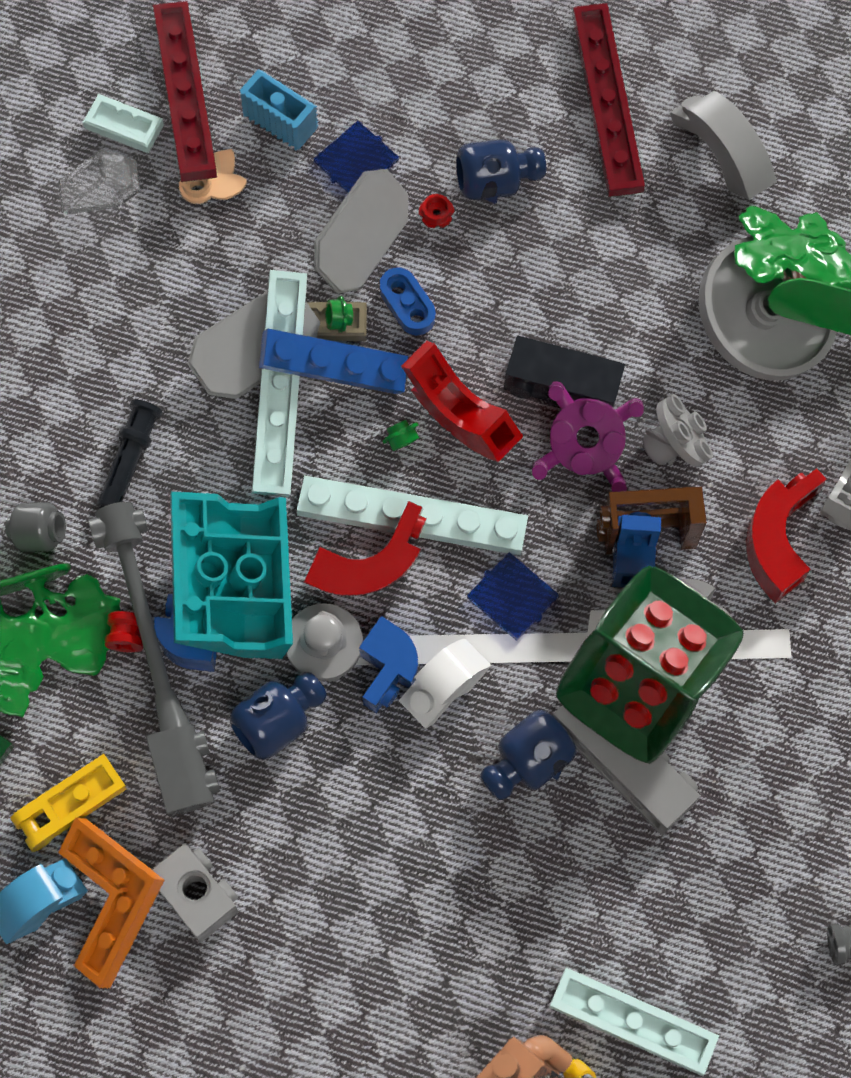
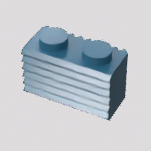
M257 70L240 89L243 116H249V121L254 120L255 124H260V128H266V132L271 131V134L277 135V139H282L283 143L288 142L289 147L294 146V150H299L317 130V106L262 70Z

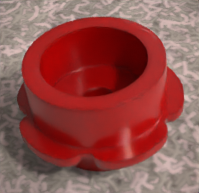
M432 194L421 203L419 215L422 217L423 224L427 227L436 228L439 226L444 228L452 222L451 216L454 214V207L446 196ZM434 211H439L440 214H439V215H435L433 212H434Z

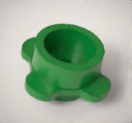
M404 420L386 429L389 436L384 438L383 444L389 443L394 452L420 439L416 431V427L419 426L418 422L409 425L407 420Z

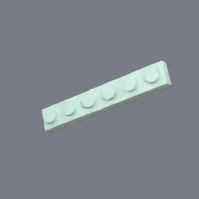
M270 270L265 330L269 328L303 335L307 273ZM261 369L252 494L290 497L300 377L298 375Z
M304 475L297 507V516L394 533L408 501L423 507L421 516L427 518L419 538L521 556L528 515Z

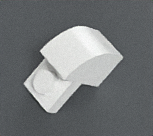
M465 638L444 648L414 677L416 681L401 697L399 702L426 729L437 721L456 698L468 693L492 665Z

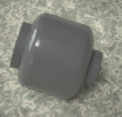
M24 502L18 504L12 511L11 516L7 518L5 531L7 537L12 540L13 545L19 551L49 552L55 549L59 542L63 541L66 533V521L63 513L58 511L55 505L49 502Z

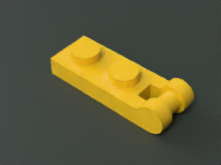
M102 754L16 811L10 820L16 829L23 830L27 837L25 843L31 852H36L48 845L53 838L70 828L75 817L85 818L127 790V787L105 754ZM45 812L50 822L40 828L35 819Z

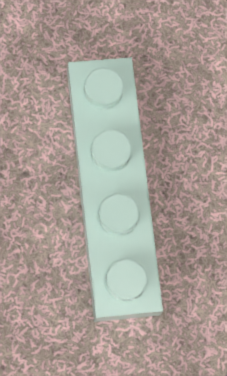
M567 967L563 972L549 1008L700 1076L705 1075L719 1035Z

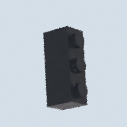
M517 335L505 374L504 390L510 391L512 395L518 398L528 399L533 397L546 401L550 406L560 408L557 402L549 397V387L553 382H561L573 401L581 398L596 399L614 408L625 364Z

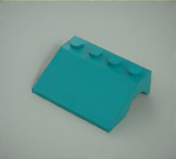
M171 492L174 643L242 658L282 659L293 645L286 498L278 497L261 504L228 503L218 494Z

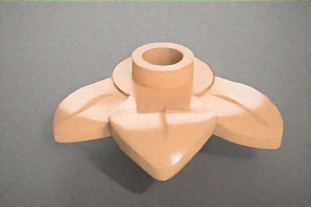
M232 149L214 153L217 178L181 182L180 180V193L186 201L193 204H201L211 198L227 200L238 195L247 184L246 179L240 175L233 174L235 157ZM197 185L204 187L200 190H192Z

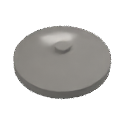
M749 236L739 239L718 253L703 274L699 288V311L703 327L720 355L738 370L764 380L777 381L797 377L816 366L827 355L834 343L837 331L775 314L769 307L768 297L771 291L778 284L784 282V280L775 278L767 283H756L744 268L738 267L735 264V245L752 241L754 238ZM786 268V275L793 279L792 271Z

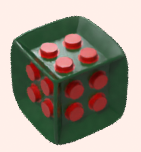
M650 565L646 566L618 594L604 612L596 629L582 643L560 679L556 690V697L574 717L627 755L644 763L651 764L671 744L691 716L699 698L714 684L739 648L744 632L726 612L686 583L662 569Z

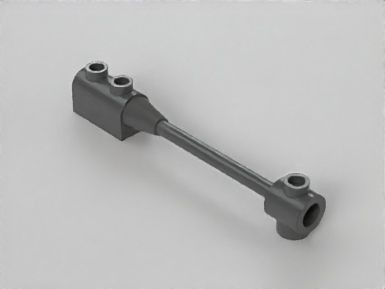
M132 502L110 504L95 512L96 517L88 519L96 549L104 547L105 551L118 552L156 691L155 706L160 732L147 735L146 739L166 813L169 817H174L215 803L213 794L219 793L220 787L215 770L206 771L202 756L210 754L204 731L196 733L194 725H191L180 701L170 686L133 547L143 542L141 533L149 531L143 509L135 510Z

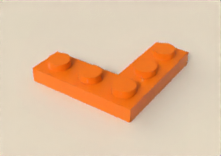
M75 817L58 853L109 893V896L74 967L99 988H111L165 880L88 819Z

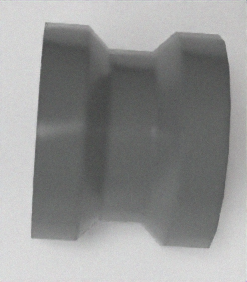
M838 923L829 924L827 927V941L831 959L835 965L845 964L848 959H851V924L843 927Z

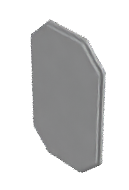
M387 169L363 172L314 241V269L336 293L361 290L408 222V193Z
M268 291L194 338L188 366L208 395L238 399L260 384L261 368H259L262 335L265 330ZM305 300L303 335L317 338L320 321Z

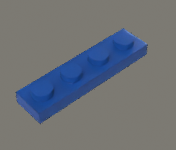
M267 328L263 331L259 368L399 395L405 392L406 373L401 366L408 360V356Z

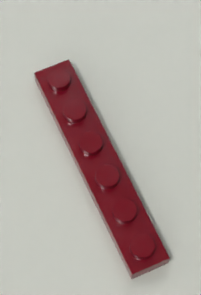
M188 1L153 5L181 182L217 178Z
M608 3L573 7L572 17L608 197L644 193L645 183Z

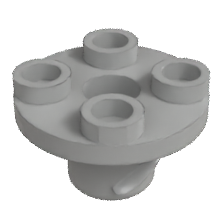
M671 394L660 401L656 407L660 425L653 430L645 429L646 434L643 437V446L650 459L659 465H664L667 462L672 465L676 457L680 456L685 462L694 467H698L712 459L713 452L703 435V432L707 430L703 418L697 412L690 414L675 394Z
M322 603L301 610L292 619L293 645L286 654L292 666L300 674L310 672L319 681L332 682L340 679L353 669L361 656L359 647L363 642L361 628L351 613L337 605Z

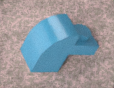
M66 859L45 868L40 864L16 878L0 892V936L6 945L38 930L51 913L82 899L86 894L87 888Z

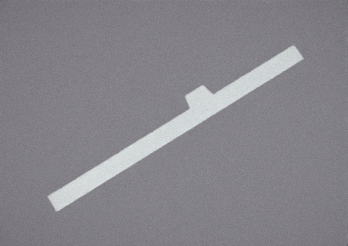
M591 610L587 633L415 635L409 637L416 647L418 664H427L444 648L464 638L489 663L571 662L582 643L596 629L599 620L606 610ZM789 629L743 630L742 642L732 659L792 658ZM361 657L356 665H372Z

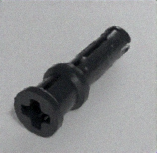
M139 399L131 400L129 405L131 413L125 428H121L118 433L119 441L121 442L105 481L103 491L96 503V506H99V508L123 502L142 451L147 450L151 445L150 434L155 421L162 416L163 411L156 405Z

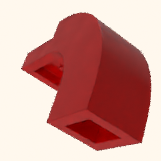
M426 341L401 366L413 383L414 387L411 391L421 405L442 427L476 453L499 462L523 438L507 410L483 401L460 381L435 343Z
M817 468L807 476L803 473L798 474L786 487L777 479L761 497L749 523L746 537L748 562L756 581L775 604L803 583L811 570L791 547L786 535V520L820 493L827 479Z
M408 501L390 542L382 551L372 557L349 559L319 547L304 583L328 593L342 596L372 594L391 586L412 568L422 551L420 548L409 544L411 537L418 540L427 518L421 516L423 507Z

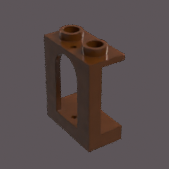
M702 486L609 492L606 505L600 506V519L596 522L598 542H604L605 554L611 555L619 530L618 516L629 515L633 512H645L650 514L651 517H661V528H679L681 550L696 549L707 524ZM681 503L679 508L638 511L617 510L619 506Z

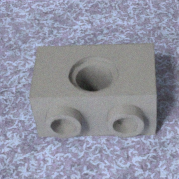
M184 843L152 870L165 880L159 891L160 894L201 944L239 913L236 905L233 903L239 897L225 879L217 883L208 872L214 866L200 848L192 852L187 844ZM193 882H203L207 885L205 895L198 900H190L185 895L187 887Z

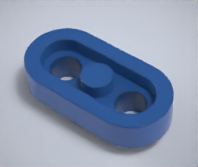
M399 267L387 270L380 279V295L405 332L411 335L426 334L435 324L436 311L433 303L409 270ZM400 287L404 289V292L396 294L392 290ZM415 315H419L423 318V320L420 322H414L411 320V318Z

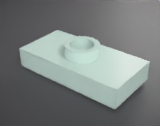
M100 94L96 97L83 121L84 129L148 154L164 126L162 118Z

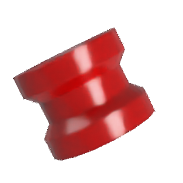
M116 611L109 613L107 624L111 628L110 634L105 638V647L119 652L142 651L144 647L134 612Z

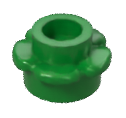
M338 296L337 300H328L326 303L325 318L329 330H338L339 333H342L346 330L347 326H351L353 323L352 304L346 303L343 296Z

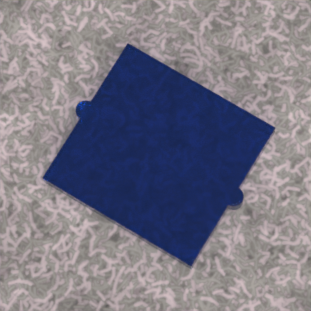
M356 121L313 159L314 163L330 176L331 183L339 184L349 193L363 172L380 169L389 170L399 161V156L382 142L380 135L375 136L361 122Z
M510 552L491 571L486 570L484 578L467 595V599L516 641L535 622H541L542 614L559 598V594Z

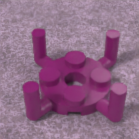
M553 382L549 387V397L557 402L561 410L557 413L551 426L550 444L552 451L534 462L532 468L533 477L537 480H542L546 477L547 471L561 463L565 468L579 475L603 472L611 484L612 492L627 491L626 480L615 463L620 458L625 447L626 433L623 422L632 416L640 417L643 415L644 406L642 400L632 398L617 409L596 399L581 398L573 401L561 382ZM584 426L594 427L599 433L598 441L592 446H583L577 440V432Z

